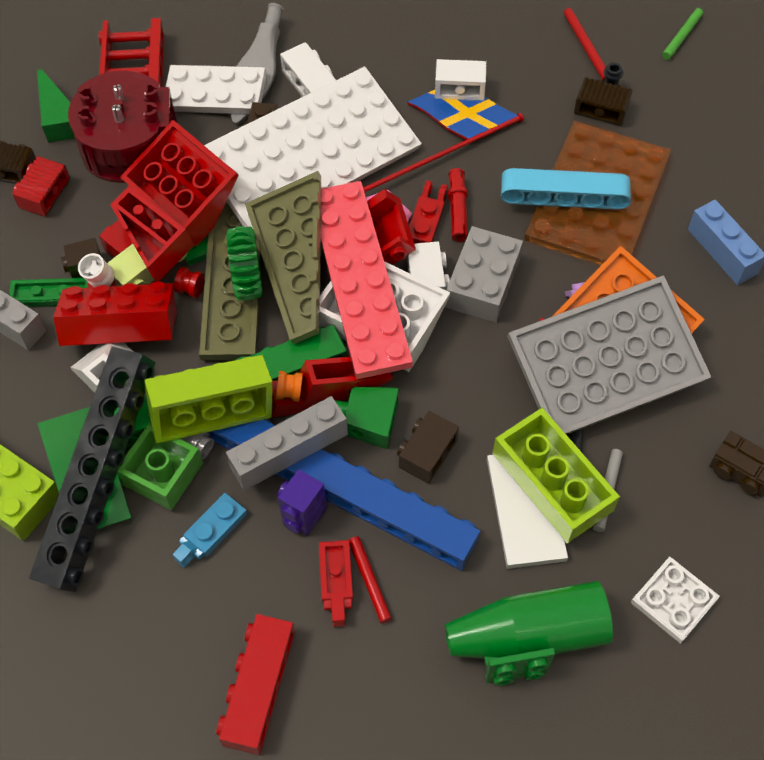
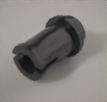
M610 63L605 67L603 72L605 76L604 83L619 84V80L624 74L620 64Z

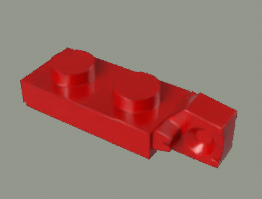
M349 540L319 542L322 604H324V611L332 610L333 627L345 626L344 609H352L353 601Z

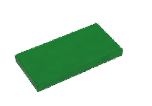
M90 407L37 423L58 492L61 490ZM99 464L96 465L94 473L98 470ZM116 475L113 493L109 496L104 509V519L98 526V529L132 518L118 475ZM88 493L85 495L84 503L88 498ZM78 522L74 526V532L78 527Z

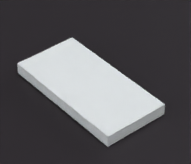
M487 455L488 470L507 569L567 562L568 555L564 539L494 455Z

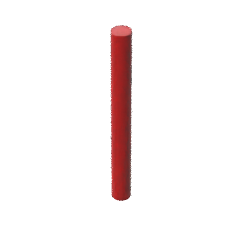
M567 8L563 14L604 82L605 76L603 72L606 66L572 8Z

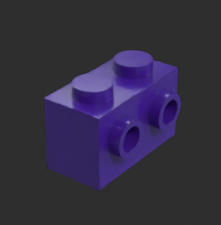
M298 469L289 482L285 481L278 491L277 496L283 525L293 533L301 532L308 536L327 509L324 484Z

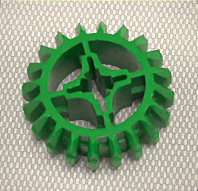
M238 226L228 229L226 233L227 249L235 297L238 300L245 301L259 298L263 291L254 230L251 226Z

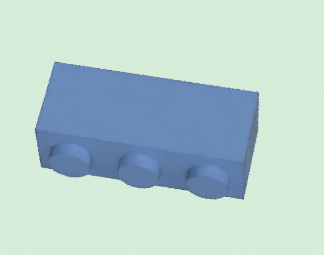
M716 199L694 210L688 231L735 284L739 285L757 275L764 263V252Z

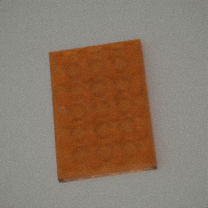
M574 120L553 170L625 174L630 178L631 204L624 209L537 205L524 240L602 265L620 245L632 255L671 149Z

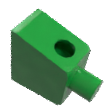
M354 387L351 389L349 402L335 400L347 419V436L383 449L389 448L399 402V388Z

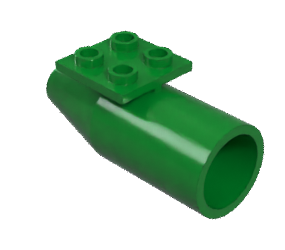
M599 581L503 597L444 625L450 656L484 659L486 665V684L494 682L496 686L510 684L514 681V678L526 677V680L542 678L549 671L555 654L608 645L613 640L611 612L605 591Z

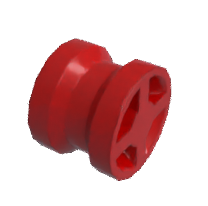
M180 267L174 280V292L179 294L185 292L190 297L198 298L204 286V273L200 271L193 273L186 267Z

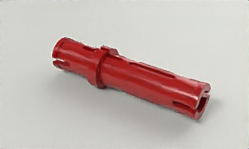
M454 168L449 171L450 190L447 193L451 203V237L453 241L464 242L468 237L466 207L468 190L465 187V171L461 170V168Z

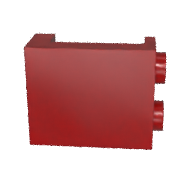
M386 189L370 198L367 204L383 260L393 265L416 250L401 199Z

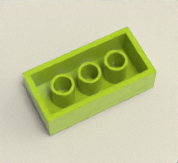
M263 355L245 357L240 360L216 363L211 366L187 369L183 372L144 379L148 416L156 444L272 418V380Z
M540 408L495 438L492 454L567 544L615 510L620 496L543 408Z
M0 444V525L24 541L55 506L59 492L53 480Z

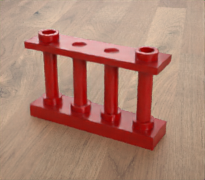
M151 18V28L140 32L111 33L108 20L103 21V29L99 31V43L101 46L99 75L112 71H134L153 78L160 84V87H163L165 35L161 18ZM148 41L150 43V46H146V49L112 51V43ZM147 59L149 61V64H146L145 67L111 69V61Z

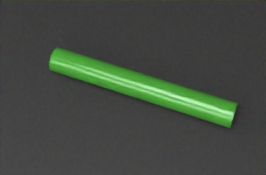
M695 9L664 50L662 57L665 60H669L703 16L702 9Z

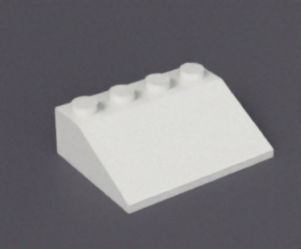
M384 262L414 365L424 350L450 297V292ZM330 281L320 295L319 327H328L334 324L339 337L346 341ZM412 368L403 369V370H405V371H407V372H410V370H411Z

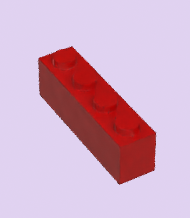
M256 614L254 624H248L245 633V642H248L245 653L239 654L235 671L238 672V677L235 684H230L226 696V703H229L226 716L221 715L217 725L216 735H219V740L223 747L261 755L295 635L293 622Z

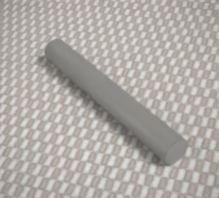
M612 449L605 475V480L613 489H615L623 452L619 449ZM608 516L593 525V530L604 532Z

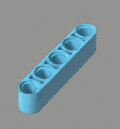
M511 168L502 173L501 199L510 204L624 209L631 204L630 178L625 174Z

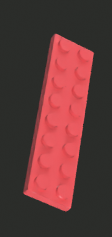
M361 181L322 188L321 245L356 379L413 368V361Z

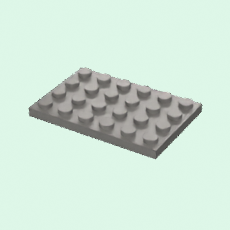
M664 275L509 332L507 335L538 409L543 408L566 435L712 378Z

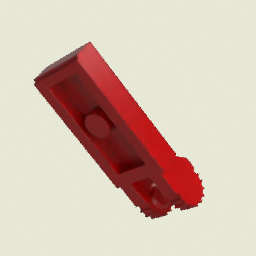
M426 181L422 196H419L409 225L414 244L433 242L444 210L448 185H441L436 200L429 198L433 189L432 181Z

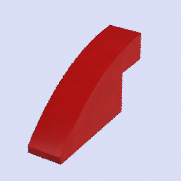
M351 357L305 360L300 370V373L303 374L299 402L286 397L283 400H277L278 381H272V418L298 414L330 396L334 400L347 401L349 400L352 388L379 387L391 381L393 377L391 372L356 379Z

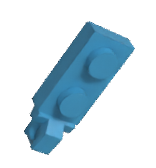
M224 493L183 534V537L179 540L180 547L173 553L175 561L185 568L195 556L198 559H201L203 556L207 557L247 516V510Z

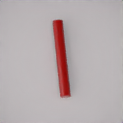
M359 536L349 539V544L381 624L387 623L392 618Z

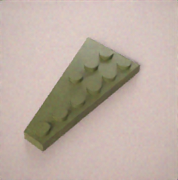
M316 171L245 203L289 339L293 344L319 334L321 174L319 171Z

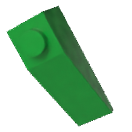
M42 69L37 70L41 124L47 141L55 142L74 139L75 137L68 119L70 101Z

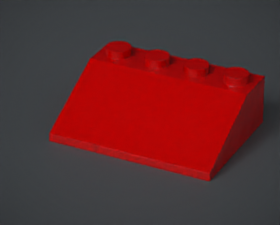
M172 120L120 178L183 226L194 245L197 246L215 227L239 175Z

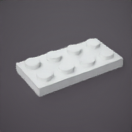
M170 65L166 87H170L175 112L249 114L252 102H262L267 72L265 67Z

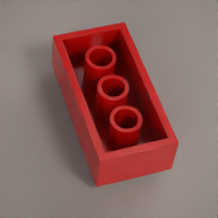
M153 282L148 285L128 283L123 286L109 287L108 285H98L94 288L73 286L63 289L53 316L59 346L172 340L177 314L173 283Z

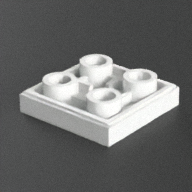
M669 557L632 599L631 604L681 644L720 596Z

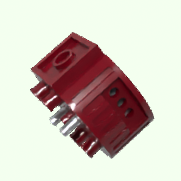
M112 71L89 79L77 88V93L73 97L68 110L69 123L86 170L97 178L115 183H126L120 176L172 120L177 123L170 87H160V84L153 78L134 71Z

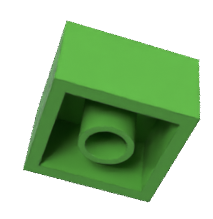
M149 423L124 457V462L119 467L117 475L123 486L172 511L204 463L199 448L181 439L156 444L153 430Z

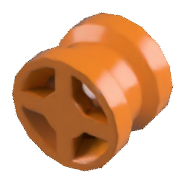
M279 370L276 399L283 400L286 397L299 402L303 373L289 375L285 371Z

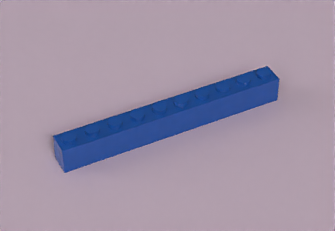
M264 419L208 433L215 443L231 450L275 425L269 419ZM320 449L276 473V475L290 481L298 469L324 484L326 501L461 572L479 542L480 530L472 522L466 519L459 520L451 516L441 506H431L424 502L416 493H406L398 489L392 481L388 479L381 480L373 476L365 467L359 465L355 467L347 463L337 453L333 452L330 454Z

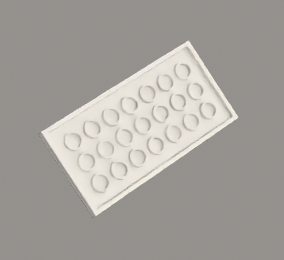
M363 67L204 146L239 175L226 202L244 227H252L245 203L316 171H319L321 174V189L349 182H357L418 150L422 143L366 67Z

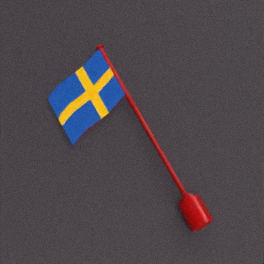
M435 90L410 100L407 102V105L424 112L446 130L465 139V141L363 187L364 193L518 121L522 123L524 115L521 113L516 115L495 104L486 96H484V101L435 99Z

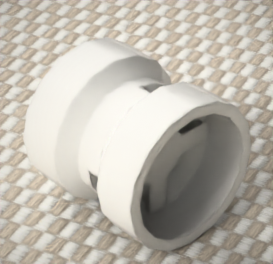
M88 254L78 264L79 274L93 288L98 285L110 286L114 281V270L98 254Z

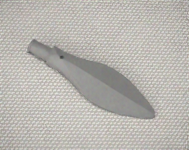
M270 3L268 5L265 23H260L253 44L236 66L265 67L267 76L262 99L270 89L276 74V46L281 34L278 27L283 12L282 6L277 3ZM231 114L232 121L236 125L242 124L249 117V114Z

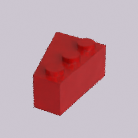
M130 186L110 204L155 282H159L194 246L187 230Z

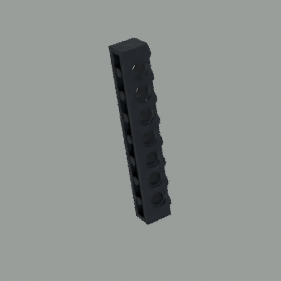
M111 347L29 579L72 592H76L78 585L81 583L87 558L94 548V538L98 526L104 519L106 503L114 490V481L118 469L124 462V452L128 440L134 433L136 417L144 404L146 392L144 379L153 378L156 362L145 355ZM129 379L128 384L124 387L125 382ZM119 407L118 413L114 416L115 410ZM109 435L107 443L104 444L105 438ZM99 464L98 470L94 473L96 465ZM88 493V498L84 503L85 495ZM78 522V527L74 532V526ZM67 552V558L64 561V554Z

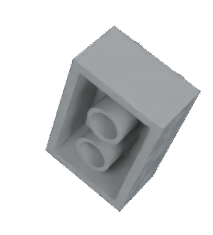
M472 226L446 291L450 292V297L445 308L497 323L521 259L523 241Z

